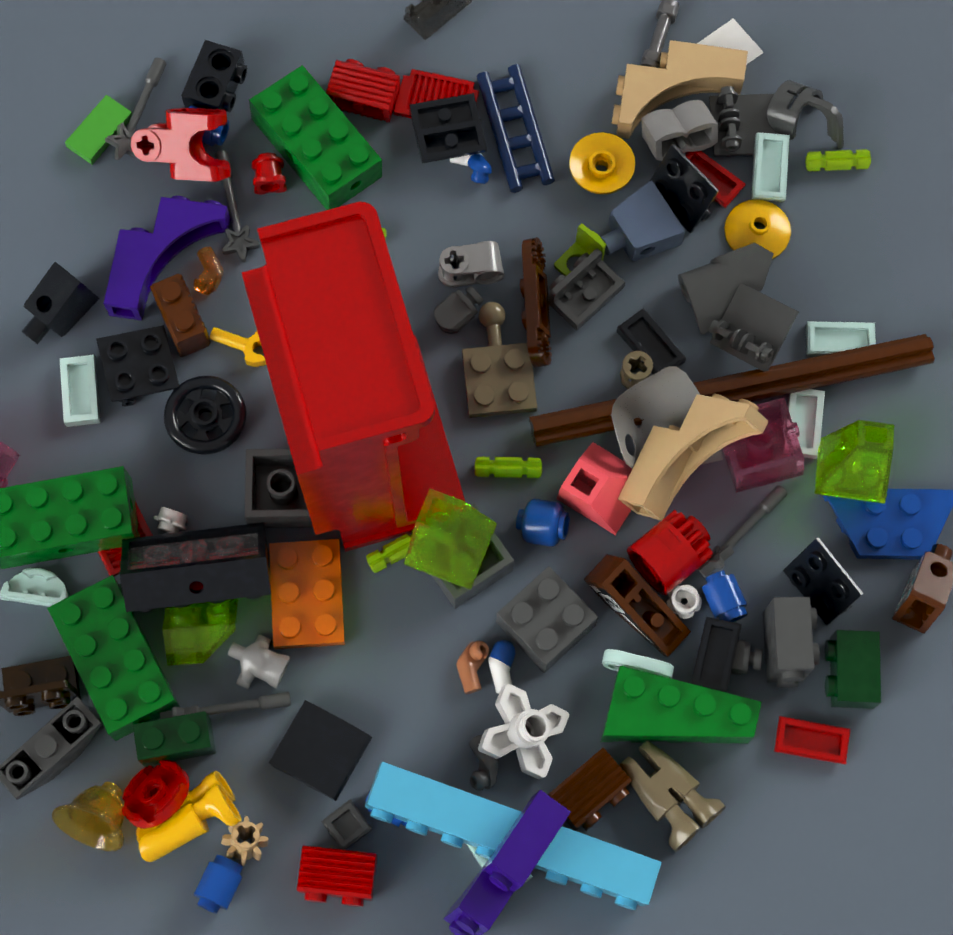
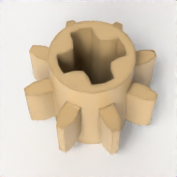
M245 816L243 822L235 826H228L229 832L232 835H222L221 844L230 846L226 858L231 859L235 857L241 860L242 866L245 865L246 860L252 857L259 861L262 853L258 847H266L268 844V837L260 836L263 823L255 825L249 822L248 816ZM241 838L244 842L240 844L238 839ZM248 838H250V839H251V844H249V843H248L247 841H245V840H247Z

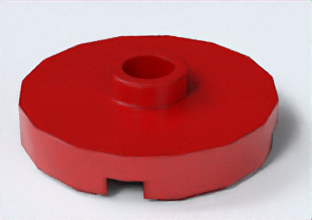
M162 760L159 761L161 765H157L154 768L149 765L141 769L125 788L122 800L125 802L124 807H121L122 814L135 827L146 829L158 826L168 820L183 804L190 786L189 777L175 761Z

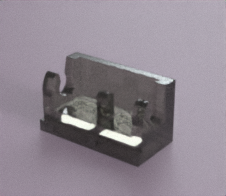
M422 0L415 7L413 4L407 6L403 19L426 40L468 6L472 0Z

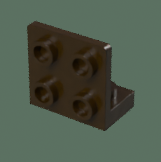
M71 656L1 668L4 691H0V706L9 713L13 712L14 716L33 714L36 712L35 708L49 706L50 709H63L76 697L81 700L77 669Z

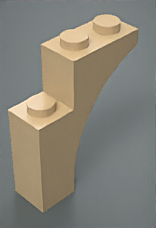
M670 40L668 52H661L659 68L627 64L625 76H618L616 95L622 96L621 105L614 104L612 124L618 125L616 136L629 139L641 122L642 117L659 106L679 97L699 93H721V88L725 86H732L734 91L740 95L745 79L748 51Z
M697 394L681 428L674 425H669L668 428L653 426L618 500L638 515L657 520L664 519L668 508L682 485L704 461L720 449L737 440L763 434L769 421L758 412L759 407L746 399H739L738 402H735L719 394H713L712 397Z

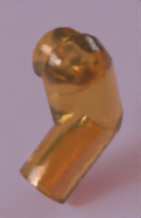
M207 246L197 252L204 270L199 275V279H194V288L203 295L215 292L224 275L223 268L212 247Z

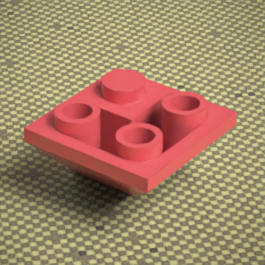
M592 442L561 485L556 499L616 536L631 512V509L618 500V497L632 468L622 459Z

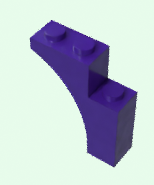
M177 195L171 198L161 197L153 233L137 227L130 230L120 229L103 303L109 316L142 321L147 299L151 291L150 286L155 283L165 266L191 244L215 234L225 233V229H229L231 219L227 206L214 200H206L203 203L190 201L186 197Z
M539 790L532 796L499 846L444 917V920L450 924V931L455 935H483L487 932L512 894L523 886L571 811L542 790Z

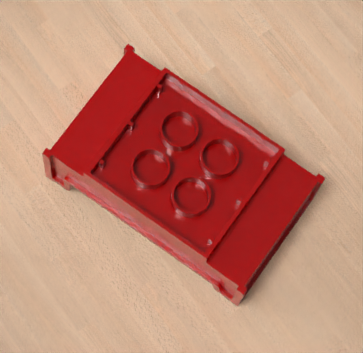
M356 202L257 228L266 264L260 268L241 273L296 474L315 535L339 530L346 552L405 534H411L412 530L421 525H424L427 529L442 525L465 510L466 502L419 344L411 328L376 209L369 203Z

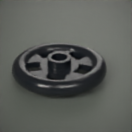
M198 376L186 380L179 385L180 388L174 389L165 405L164 424L168 435L179 447L195 454H213L228 448L237 440L246 422V406L240 392L232 384L215 376ZM204 389L217 391L216 399H201L202 391ZM185 398L194 402L187 414L178 410ZM231 405L233 416L222 419L221 406ZM203 412H210L212 414L211 418L207 421L199 419ZM187 423H190L197 430L191 438L181 429ZM219 426L223 434L209 440L206 432L213 431Z

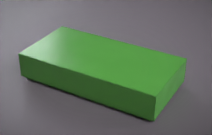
M105 95L65 141L66 147L93 165L110 145L105 142V138L110 135H117V126L124 123L126 127L132 117V112L108 95Z

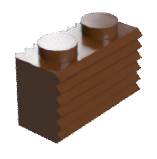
M175 274L150 286L180 357L208 347L211 341L207 329L183 276Z
M602 748L548 795L571 811L565 821L574 831H577L581 826L587 831L602 818L599 811L608 803L615 807L630 794L626 788L632 780L606 749Z

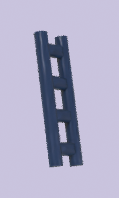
M519 64L508 67L510 77L491 81L489 72L486 71L476 76L512 193L523 189L522 179L540 175L543 185H549L555 181ZM514 90L518 105L499 109L495 94ZM523 118L527 134L508 138L504 122ZM531 147L536 163L517 167L512 151Z

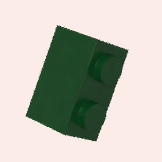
M836 630L830 637V640L825 642V661L830 662L831 674L827 675L825 679L826 697H831V707L874 709L881 703L880 632Z
M206 711L133 724L137 759L144 767L160 764L159 761L162 760L178 761L216 753L211 718Z

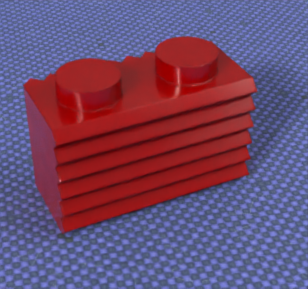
M347 59L345 62L336 60L326 93L343 112L347 111L355 115L359 114L367 118L372 117L380 121L390 122L400 90V75H396L393 70L386 67H378L377 70L364 67L361 62L354 59Z
M303 845L297 891L305 894L304 900L326 903L327 896L342 898V905L363 907L364 900L372 901L377 854Z

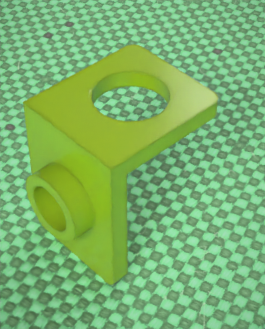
M581 223L577 228L576 242L554 263V268L566 277L571 272L566 264L571 257H581L584 253L590 255L597 248L603 253L601 259L603 261L606 243L596 232L591 231Z

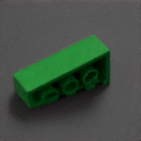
M620 666L616 675L600 742L631 741V743H644L649 741L748 744L755 736L762 702Z

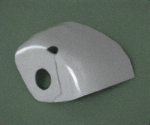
M668 366L638 382L622 393L613 404L611 417L623 459L632 469L653 426L668 428L669 425H674L681 428L696 395H700L686 372L677 366ZM635 418L644 419L639 428L634 423ZM627 434L632 437L635 452L633 456L628 453L625 437ZM722 449L714 453L702 464L723 460Z

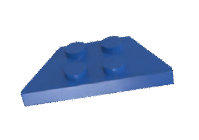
M825 487L822 491L825 502H829L837 516L836 522L841 531L848 536L849 545L857 559L920 560L923 554L930 552L932 546L936 544L953 507V490Z

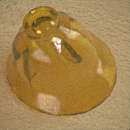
M104 782L102 786L95 785L85 789L71 803L55 808L51 814L52 820L60 830L87 846L103 851H116L121 849L124 844V836L121 830L124 815L122 814V807L124 806L120 800L122 791L112 782Z

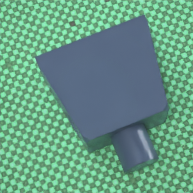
M651 180L611 211L608 223L611 232L601 236V238L606 243L605 253L607 255L623 248L630 260L638 261L682 245L685 229Z

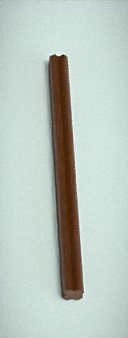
M926 334L779 364L771 366L769 371L765 372L755 369L698 381L693 384L700 395L712 397L713 394H719L730 401L738 402L739 399H746L753 402L932 364L935 360L932 352L934 346L931 338L927 337ZM617 399L529 417L533 442L536 447L615 431L611 413L613 404ZM635 418V425H641L644 419Z

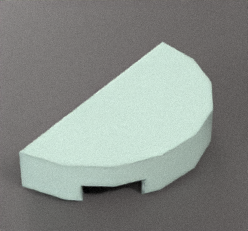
M26 568L22 570L21 573L15 575L9 582L6 581L0 591L1 600L49 607L70 596L64 582L53 572L42 568Z

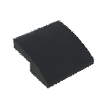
M474 93L410 104L411 119L422 163L487 152L482 122L479 119Z
M305 700L269 764L336 801L372 737L343 719Z

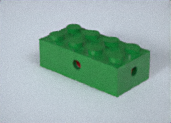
M303 65L249 99L253 122L326 210L340 207L382 177V159Z
M124 466L0 488L1 569L121 548L122 539L140 537L132 478Z
M113 575L47 608L108 735L115 741L133 733V724L160 719V713L172 711L173 707H180L133 611L126 612L122 588Z

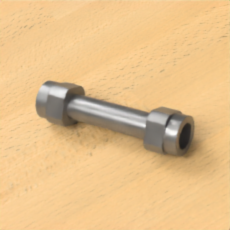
M661 0L656 15L658 22L650 47L644 50L641 66L659 68L661 51L670 24L675 23L680 7L677 1Z

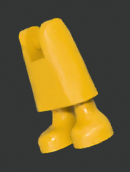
M215 770L207 775L192 791L188 790L183 804L168 820L151 828L143 829L137 827L136 837L143 860L153 862L189 841L209 832L206 821L208 818L217 817L228 826H235L242 821L233 803L236 801L235 796L226 780L218 771Z

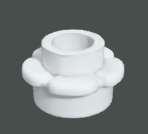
M161 507L158 516L154 515V520L159 522L158 529L168 533H178L179 529H187L185 523L188 516L181 512Z
M678 585L668 594L670 598L667 601V605L680 618L688 619L693 617L694 612H698L702 606V599L697 589L691 585ZM683 598L687 600L685 605L681 603Z

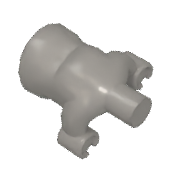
M261 634L258 635L254 643L247 647L233 642L227 654L240 660L241 673L236 684L246 689H249L255 677L266 681L270 686L277 689L291 657L269 650L272 639Z

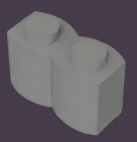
M702 100L687 101L673 109H659L641 118L642 137L656 160L662 161L672 144L684 154L686 151L696 152L705 150L718 142V124Z

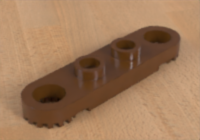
M538 237L526 239L522 242L523 279H520V291L525 299V310L522 311L521 315L522 323L525 330H527L528 353L534 367L548 366L552 360V353L548 352L551 351V347L548 348L550 345L548 338H551L547 275L543 272L544 267H546V259L544 258L546 256L545 253L542 254L544 247H542L543 244Z

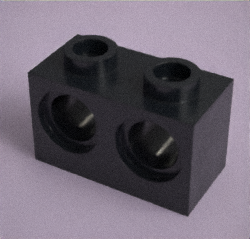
M205 40L181 95L184 107L189 108L190 105H195L205 109H223L226 112H231L236 100L235 90L238 84H243L247 75L248 68L244 63L242 51ZM221 66H228L226 70H216ZM211 93L217 94L214 98H204Z

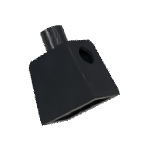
M54 262L24 303V308L32 313L34 317L24 327L22 332L36 344L43 339L50 329L62 337L69 332L100 298L57 262Z

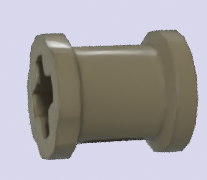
M633 351L625 356L622 362L620 377L621 383L626 389L651 375L653 370L651 357L642 351ZM636 368H640L642 370L638 371L636 374L630 372L636 370Z

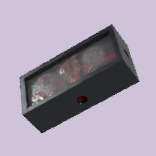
M264 522L122 539L120 580L126 612H150L156 608L172 606L184 608L196 603L210 602L217 604L229 599H257L263 595H270V564Z

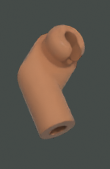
M478 640L469 643L457 660L456 666L465 694H471L482 689L477 671L490 652L489 646L484 641Z

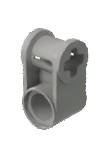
M495 241L451 246L444 249L439 257L438 277L447 287L456 288L474 284H492L500 281L505 276L499 245Z

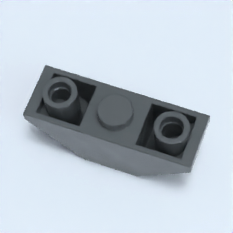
M76 697L0 765L1 783L18 800L50 782L82 754L102 723Z

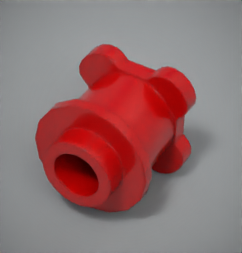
M270 152L258 155L251 163V167L256 174V178L253 179L254 193L264 195L266 193L285 192L287 190V185L285 184L286 177L282 175L284 160L275 153Z

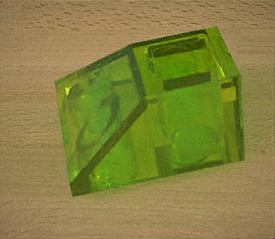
M858 420L822 437L817 454L814 494L885 504L893 455L894 425Z
M430 488L416 520L404 565L471 590L497 523L465 501Z
M239 598L229 599L217 604L205 602L191 604L184 608L166 607L162 631L167 665L204 663L236 631Z

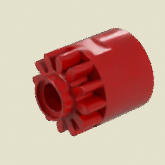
M673 510L627 548L628 556L637 571L649 585L662 595L670 593L713 555L712 550L709 548L710 543L708 542L711 539L710 535L702 523L691 515L685 518L682 512L678 513L676 510Z

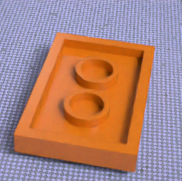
M328 539L269 543L274 649L345 645L340 540Z

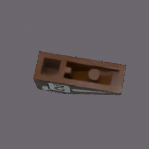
M606 554L583 579L607 606L665 657H669L691 632L625 558Z

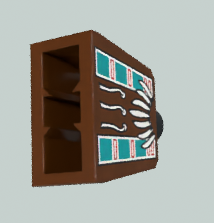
M934 544L930 552L923 554L909 576L893 614V620L925 634L943 612L953 586V562L950 561L953 551L949 547L942 544Z

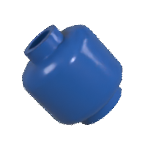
M532 499L527 503L525 509H519L516 518V528L522 531L525 542L554 547L560 540H565L567 537L570 515L564 511L561 503Z

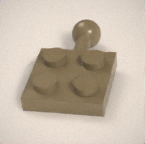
M497 302L485 303L479 311V320L487 328L489 346L462 349L469 418L537 411L533 366L529 357L527 343L502 345L500 326L505 321L506 313L504 308Z

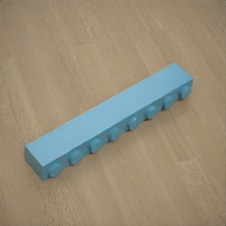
M381 762L365 804V808L372 810L370 816L388 823H391L393 818L407 822L405 828L417 834L426 836L429 830L442 835L440 841L448 845L462 848L463 843L477 847L475 854L487 859L491 857L521 814L519 810L385 762ZM562 826L535 866V869L546 872L545 879L566 886L569 880L580 884V891L585 894L601 898L602 893L616 897L615 904L627 909L636 910L637 905H649L662 862Z

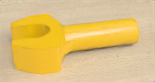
M213 327L210 333V340L241 350L245 355L246 365L252 367L267 365L263 355L253 352L256 347L261 346L257 331L251 337L244 338Z

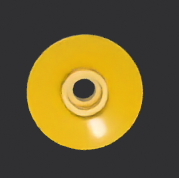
M605 132L593 133L583 137L575 144L570 154L569 168L573 179L583 189L595 194H610L621 190L630 182L635 170V156L631 147L622 138ZM598 165H603L607 168V170L598 171L596 170V167Z
M754 199L744 201L731 210L725 222L724 233L726 241L732 250L756 243L772 252V259H774L787 247L791 236V226L788 217L777 205L769 201ZM754 223H762L765 225V228L757 229Z

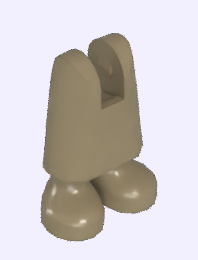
M646 741L638 748L645 760L655 770L652 774L648 776L637 762L629 756L620 763V766L632 780L631 786L655 820L659 822L666 817L671 824L672 831L669 837V846L677 852L699 832V825L702 828L706 827L726 806L720 799L702 797L696 791L700 783L663 750ZM682 802L691 810L696 822L679 807Z

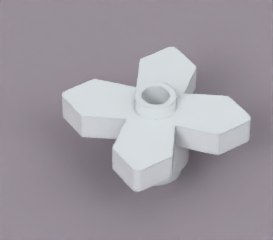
M506 684L501 688L495 703L505 724L484 730L478 751L498 759L516 750L521 771L536 779H542L547 776L553 760L544 741L548 737L563 733L569 713L553 704L540 710L531 709L526 691L511 684Z

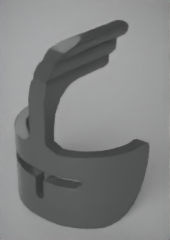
M791 80L785 81L777 89L768 106L767 119L770 126L779 134L790 135V140H793L796 136V127L803 107L810 105L824 114L827 120L828 136L834 142H837L838 149L843 148V117L838 109L830 102L823 100V94L820 90ZM794 95H795V96L798 95V97L795 99L794 103L792 104V107L789 109V106L791 105L792 101L794 100Z

